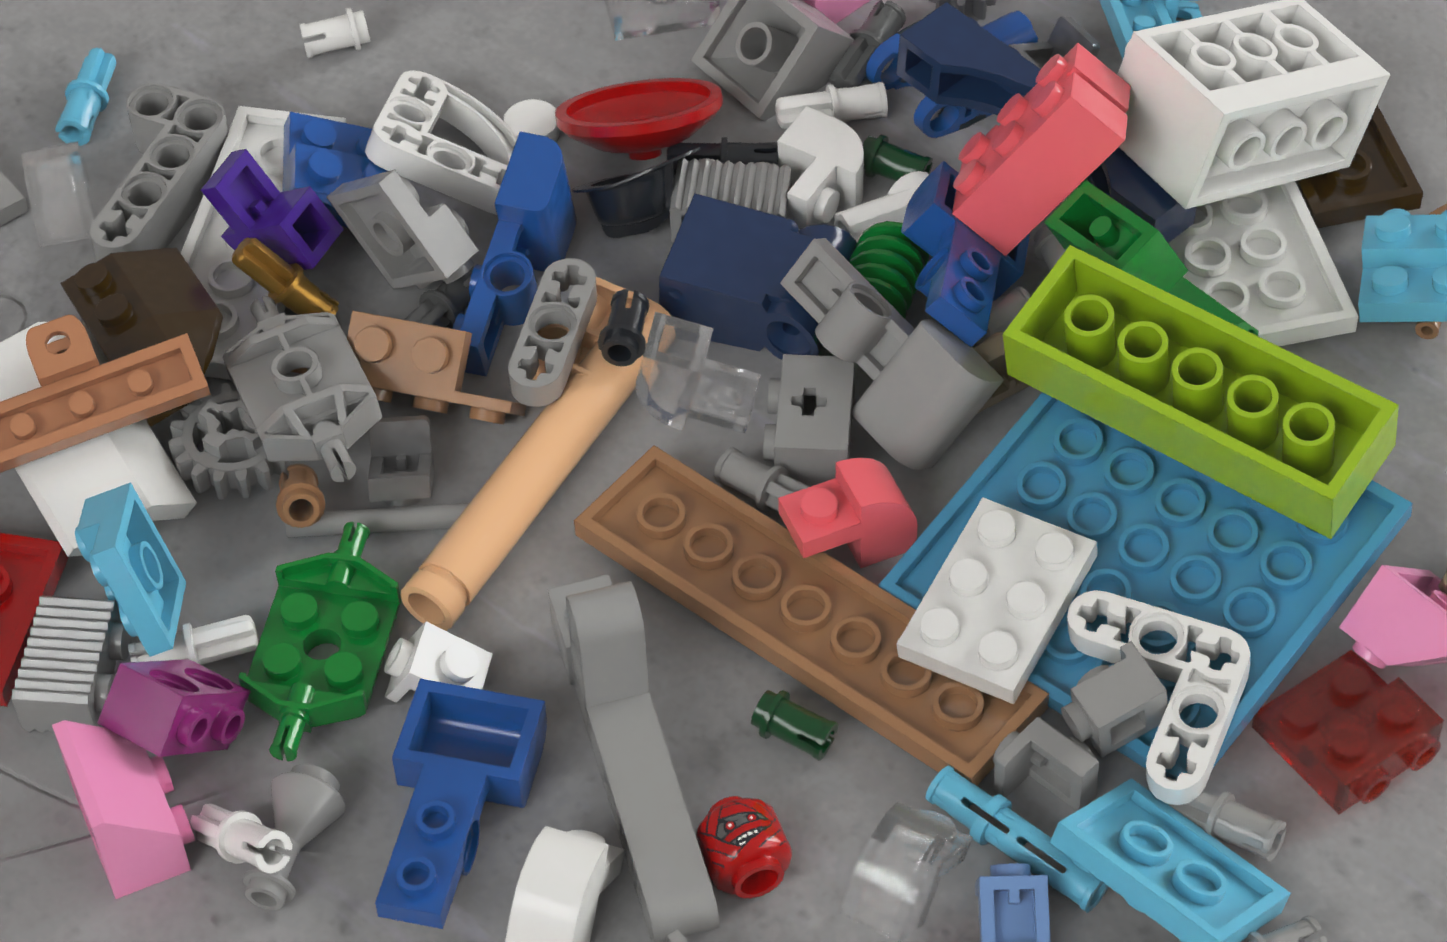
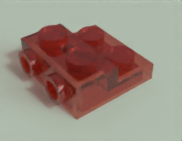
M1351 649L1261 707L1253 717L1252 728L1338 814H1341L1359 801L1363 804H1368L1377 799L1387 789L1391 780L1408 768L1412 771H1417L1431 762L1441 747L1439 738L1444 720L1400 677L1387 684Z

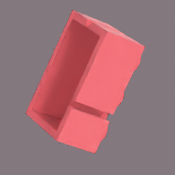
M1079 43L1064 57L1059 54L1051 57L1039 71L1035 80L1037 84L1024 97L1017 93L1003 106L997 116V122L1000 125L996 124L986 135L981 132L976 133L959 154L958 159L962 163L960 173L953 184L956 194L952 215L1004 256H1007L1125 141L1128 115L1125 113L1129 109L1131 85Z

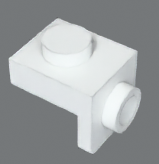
M425 622L409 640L400 638L392 648L384 668V672L391 675L385 698L397 703L410 689L416 691L420 679L483 689L493 654L431 623Z

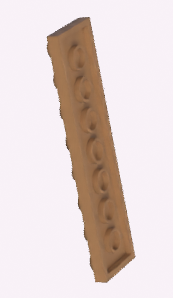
M655 445L574 519L575 535L938 773L944 767L950 765L955 769V772L978 786L995 767L993 756L1002 740L1013 731L1021 733L1034 719L1041 717L1048 709L1049 693L1028 680L1015 704H1011L899 658L897 642L916 611L914 608L825 552L803 558L787 528Z

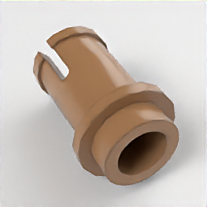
M293 464L287 467L289 478L284 472L281 473L279 478L280 492L276 500L277 513L282 521L291 527H309L318 522L324 514L326 506L324 494L318 487L317 474L311 467L305 464Z

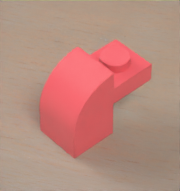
M851 458L836 462V478L778 498L779 515L803 558L847 543L859 567L864 568L906 553L917 540L918 523L914 512L889 469L883 463L871 458Z

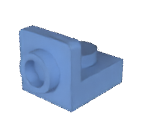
M1008 863L990 865V876H979L975 882V896H978L980 942H1051L1048 875H1031L1030 864Z

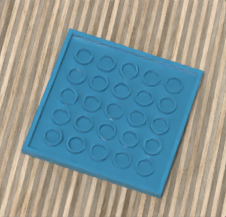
M1042 392L878 586L917 610L982 497L1097 541V557L1073 600L1084 592L1094 590L1106 591L1231 629L1240 634L1248 643L1250 650L1249 677L1213 766L1214 768L1411 517L1412 502L1371 480L1332 539H1329ZM1068 609L1028 681L1049 693L1048 706L1061 715V708L1072 702L1070 689L1077 685L1083 675L1101 665H1108L1109 667L1114 665V663L1088 656L1074 647L1068 634ZM1097 615L1093 623L1086 622V629L1096 632L1101 624H1107V617ZM1132 623L1126 624V634L1121 633V642H1129L1128 635ZM1159 630L1147 633L1140 641L1143 649L1152 654L1167 653L1177 643L1171 634ZM1188 642L1187 657L1184 662L1191 661V651L1196 652L1195 642ZM1220 653L1216 660H1210V668L1221 670L1225 663H1231V655ZM1157 677L1167 690V701L1169 703L1176 683ZM1201 703L1191 704L1180 713L1181 720L1192 728L1208 727L1218 717L1212 707ZM1159 726L1118 748L1117 751L1146 769L1147 755ZM1180 744V753L1175 766L1172 769H1165L1166 777L1177 780L1181 773H1187V753L1189 748Z

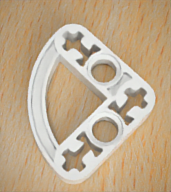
M406 71L400 76L374 123L365 153L368 159L375 165L387 171L395 169L399 176L497 215L494 203L517 141V136L492 110L463 90L431 74L421 71ZM438 118L445 120L463 132L479 146L487 157L432 135L431 132Z

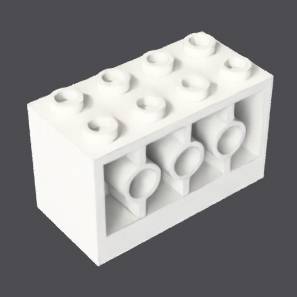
M1279 0L1134 31L1125 47V55L1117 74L1131 85L1129 109L1125 113L1128 115L1126 138L1119 148L1184 209L1350 167L1391 74L1305 0Z

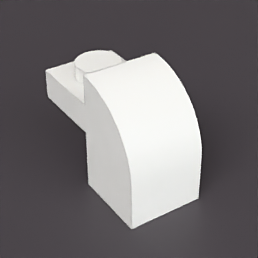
M806 106L777 141L778 166L781 167L786 164L791 168L792 187L787 192V218L794 220L799 229L810 225H820L822 222L828 223L836 213L838 206L849 209L861 205L863 199L864 151L859 136L843 121Z
M545 826L534 841L522 868L513 898L505 942H590L599 894L620 874L625 849L606 844L604 837L591 831L571 830L565 832Z

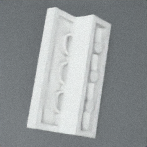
M80 321L88 333L99 364L109 362L85 322ZM37 322L0 342V402L41 387L28 355L26 335L30 328L46 322ZM56 335L52 337L48 341V343L62 339L66 336ZM145 419L15 467L67 557L82 556L76 542L75 529L78 527L85 499L131 482L152 521L185 519L197 504Z

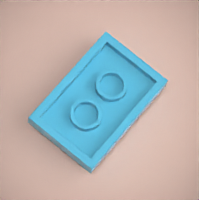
M1132 778L1059 821L1050 841L1053 846L1070 857L1077 867L1091 873L1125 898L1132 908L1148 915L1175 935L1180 942H1241L1248 937L1249 933L1257 931L1280 915L1291 894L1170 805L1157 799L1149 790Z

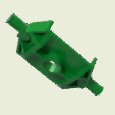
M347 522L344 525L338 549L333 553L328 552L277 565L275 569L278 589L248 675L245 672H240L238 679L240 686L250 690L247 700L279 722L273 743L269 748L270 754L278 760L283 761L284 754L287 761L296 759L303 732L311 733L313 727L359 718L367 712L400 608L401 598L398 582L361 558L366 541L370 535L369 528L362 523L357 522L356 529L354 522ZM321 644H333L340 648L337 653L332 654L328 659L317 660L308 656L314 647Z

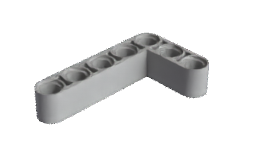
M628 581L566 596L577 697L622 848L625 849L624 854L652 942L667 941V935L677 929L685 937L719 928V914L713 888L649 692L644 623L633 583Z

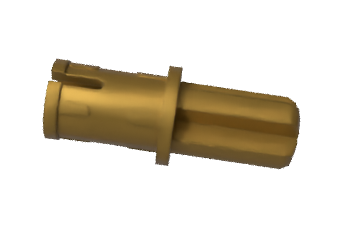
M245 238L232 254L233 264L268 291V297H271L275 304L281 302L297 315L322 312L336 315L339 309L337 307L339 302L329 296L304 276L303 267L297 263L289 265L257 238Z

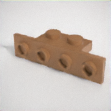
M352 310L347 340L378 401L391 403L393 392L414 395L412 407L445 414L448 413L449 402L471 406L469 414L471 419L503 425L506 413L525 416L527 405L461 392L472 333ZM298 368L290 372L304 374L308 369Z

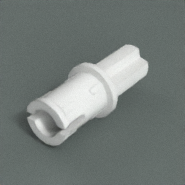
M883 82L835 89L833 84L826 85V91L780 97L776 100L775 105L777 122L783 129H788L806 106L843 122L887 117L888 112L887 95Z
M242 615L192 628L190 622L183 624V631L176 632L173 649L149 657L141 642L129 643L128 650L130 655L134 656L130 658L131 662L190 659L202 666L206 663L255 651L258 647L259 639L251 616Z
M205 804L200 815H192L190 819L191 829L197 831L198 841L216 848L218 854L228 862L235 864L247 862L263 872L276 873L283 869L290 860L291 856L275 850V845L285 850H292V843L287 834L262 825L261 820L253 813L244 810L231 812L214 804Z

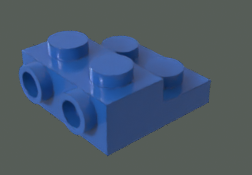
M290 111L284 124L282 192L310 186L342 227L348 228L327 199V196L342 183L387 172V170L369 160L365 153L372 129Z

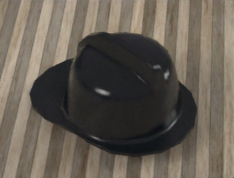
M700 147L641 172L610 177L574 187L572 193L586 192L597 220L608 237L619 238L647 233L658 228L670 215L669 210L674 189L673 162L701 149Z

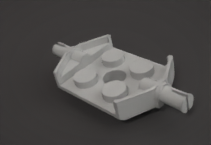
M263 296L265 313L257 298L250 307L251 313L257 321V327L226 350L223 360L231 382H234L260 437L268 461H319L323 459L329 469L331 478L335 482H344L339 464L342 466L347 479H351L356 473V466L352 462L347 449L382 418L377 396L335 314L322 312L285 316L284 312L279 314L276 304L271 297ZM294 369H308L307 372L299 376H286L290 371Z

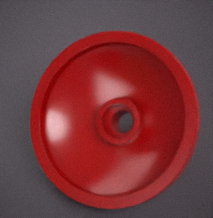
M689 78L647 79L610 85L579 94L559 105L555 110L557 127L571 139L603 152L629 153V159L641 161L657 158L662 155V148L678 144L691 137L714 118L723 105L721 88L709 81Z

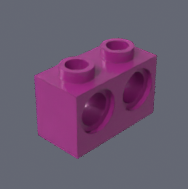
M190 659L120 663L97 724L159 757L228 750L230 743L237 738L244 725L245 713L243 709L250 690Z

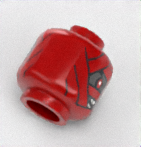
M739 796L721 799L710 808L696 831V838L705 866L717 889L727 894L751 899L771 892L782 882L784 872L788 869L791 862L792 849L770 804L760 799L742 798Z

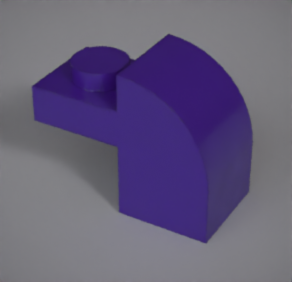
M247 149L231 152L201 189L202 193L229 225L221 237L232 249L235 250L245 238H257L289 265L297 263L303 267V270L314 268L344 230L310 186L280 192Z

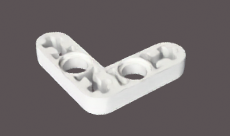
M1098 590L1084 592L1073 600L1067 614L1070 641L1078 651L1114 664L1121 661L1120 647L1126 644L1121 642V633L1126 634V624L1132 623L1128 635L1129 642L1132 641L1157 677L1176 683L1147 755L1146 780L1151 793L1166 804L1182 805L1192 802L1199 797L1207 784L1247 683L1250 671L1248 643L1240 634L1228 628L1110 592ZM1097 615L1107 617V624H1101L1096 632L1086 629V622L1093 623ZM1159 630L1171 634L1177 643L1167 653L1152 654L1143 649L1140 641L1147 633ZM1188 642H1195L1196 652L1191 651V661L1184 662L1187 657ZM1220 653L1231 655V663H1225L1221 670L1210 668V660H1216ZM1201 703L1212 707L1218 717L1208 727L1192 728L1181 720L1180 713L1191 704ZM1180 744L1189 748L1187 753V773H1181L1176 781L1168 780L1165 769H1172L1175 766L1180 753Z

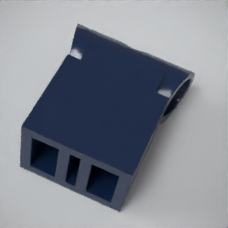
M694 193L659 276V304L674 319L677 327L676 334L759 352L766 347L780 360H782L783 354L818 356L822 344L816 337L815 328L819 323L794 299L780 282L813 239L826 238L849 262L857 242L849 232L836 226L821 224L799 229L794 220Z

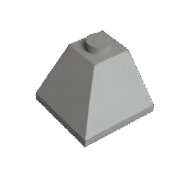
M728 0L691 61L755 116L766 121L776 115L775 105L778 98L813 93L825 86L835 67L855 39L822 12L803 0Z

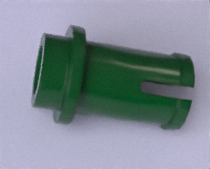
M883 134L878 138L869 135L863 143L865 176L873 178L878 174L897 181L902 176L911 172L923 171L930 174L933 158L924 157L888 143V136Z
M767 690L760 698L751 718V724L759 728V735L767 739L773 735L807 752L819 761L826 755L834 741V737L830 736V733L835 735L839 725L833 720L830 721L790 701V694L785 690H781L778 694Z

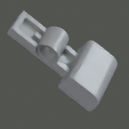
M826 238L813 239L780 282L794 299L819 323L815 328V334L820 343L836 357L846 362L857 363L874 380L853 406L851 414L890 456L908 468L914 470L933 468L1004 381L972 347H969L937 320H922L914 329Z

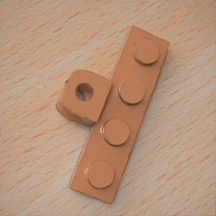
M68 314L30 328L26 335V347L41 387L0 402V473L211 395L188 334L185 333L100 365L85 327L75 316ZM56 335L66 336L62 339L48 343V341Z

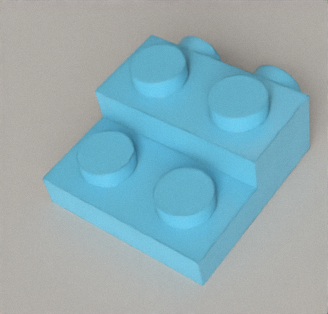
M1390 209L1382 215L1366 216L1361 248L1363 270L1358 300L1359 322H1447V210L1441 214L1411 215L1403 209Z
M127 483L85 499L79 524L75 529L76 542L84 559L90 562L95 578L104 587L107 599L117 601L120 618L125 630L131 637L138 636L149 657L173 649L186 580L132 483Z

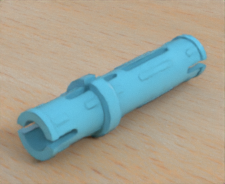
M950 765L944 767L936 775L926 792L925 799L931 804H936L954 819L969 828L971 839L980 845L990 843L1017 863L1030 864L1031 874L1048 875V885L1080 905V908L1085 912H1090L1099 903L1109 886L1091 873L1077 867L1070 857L1050 843L1052 837L1011 810L1012 802L1001 794L992 797L977 785L955 772V769ZM972 804L976 805L1009 828L1010 831L1008 833L1002 832L972 811L970 806ZM1025 844H1032L1065 867L1066 871L1061 873L1025 848Z

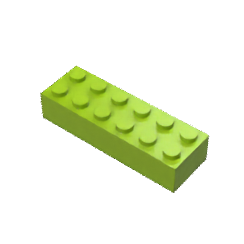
M1069 245L1003 333L1008 375L1329 539H1332L1396 445L1398 404Z

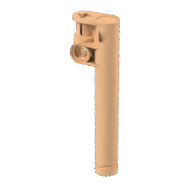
M596 277L597 302L563 393L556 401L546 405L423 561L419 570L412 575L401 589L400 598L403 605L418 621L423 624L425 622L431 623L445 631L455 624L465 611V607L472 602L675 338L677 332L675 321L670 313L660 304L647 298L650 306L642 332L646 341L643 355L629 366L613 365L602 356L598 346V337L601 330L608 324L613 295L625 288ZM628 290L625 308H631L634 292ZM550 324L541 328L538 334L546 339H558L565 336L569 329L560 324ZM538 358L539 367L536 375L531 380H537L540 373H546L545 361Z

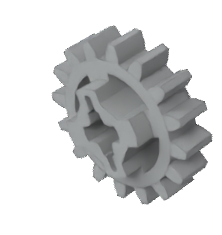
M229 382L222 383L221 394L214 397L208 395L200 398L201 404L197 407L189 404L182 408L183 420L171 421L170 429L173 439L169 440L168 443L173 464L177 465L178 473L183 481L193 480L195 491L200 494L212 485L215 486L218 499L224 500L229 494L230 489H239L243 499L250 498L251 486L259 484L267 491L273 489L271 476L274 473L281 475L284 472L289 476L287 467L290 466L289 461H268L260 437L239 392H233ZM199 441H202L204 450L201 453L197 450Z

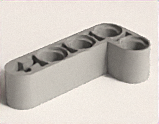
M161 83L143 84L129 93L126 99V107L135 145L143 155L91 224L89 231L96 261L111 253L163 249L169 246L202 200L204 194L201 189L211 178L229 132L224 107L220 102Z

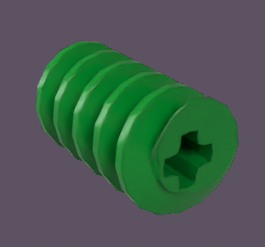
M891 221L876 223L863 231L851 255L850 263L905 319L907 310L912 304L913 296L917 291L915 288L916 280L930 260V255L901 233L903 223Z

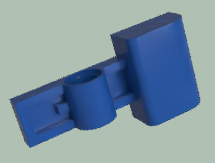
M519 132L494 203L498 216L494 234L483 265L476 264L473 268L469 282V296L471 299L465 314L459 313L453 325L455 330L472 333L465 373L487 377L504 325L517 326L524 324L538 289L533 270L544 272L552 263L565 259L576 227L577 217L561 148L554 140L542 135ZM509 286H519L518 288L511 291H502L504 288Z
M943 161L926 177L909 200L901 233L932 257L920 272L915 283V288L928 297L925 312L969 347H972L987 333L993 301L998 299L1023 275L1030 233L1007 256H1004L952 215L956 194L953 184L959 173Z
M426 679L419 680L392 756L397 785L415 789L375 901L378 917L443 929L460 876H467L476 857L480 835L479 819L485 801L525 808L545 743L547 715L544 700Z

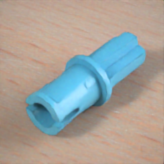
M102 48L90 50L89 55L83 61L77 79L72 80L67 85L65 91L67 103L57 122L55 131L59 132L58 137L62 141L70 145L82 146L89 142L99 112L106 109L109 102L106 90L117 63L114 55L105 53Z

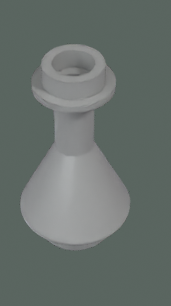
M298 764L291 769V772L279 774L272 780L271 797L274 829L286 833L292 843V850H285L276 845L275 850L291 857L286 866L276 873H266L259 869H251L246 872L243 879L247 887L245 896L254 905L266 910L276 911L280 910L284 903L293 900L296 890L287 878L299 850L344 814L345 802L339 793L340 783L327 770L311 764Z

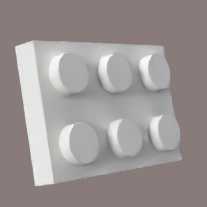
M982 497L897 642L898 657L1015 704L1097 557V541Z

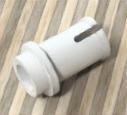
M350 7L346 8V14L307 24H299L303 39L322 34L326 36L324 39L304 43L308 58L355 46L356 51L361 50V44L371 42L363 10L352 12Z

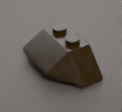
M177 247L111 253L95 263L84 266L77 274L60 283L109 362L187 333L202 372L205 374L214 355L223 315ZM190 403L145 420L152 427Z

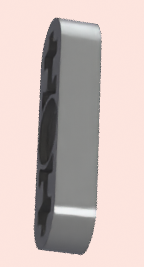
M574 258L561 259L549 265L543 273L508 364L511 393L518 402L524 405L540 407L551 404L564 391L597 302L595 271L588 263ZM569 285H574L568 296V304L562 303L561 292L566 291ZM550 324H560L569 329L565 336L558 339H546L538 334L541 328ZM538 358L545 361L546 373H540L537 380H529L533 379L539 367Z

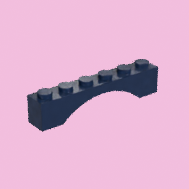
M947 2L900 34L896 74L936 104L967 107L998 115L1003 106L1015 94L1019 93L1024 97L1037 84L1035 80L1041 70L1024 58L1015 48L1006 45L982 28L973 18L964 15ZM1119 147L1086 178L1088 182L1158 229L1168 243L1194 224L1197 207L1184 209Z

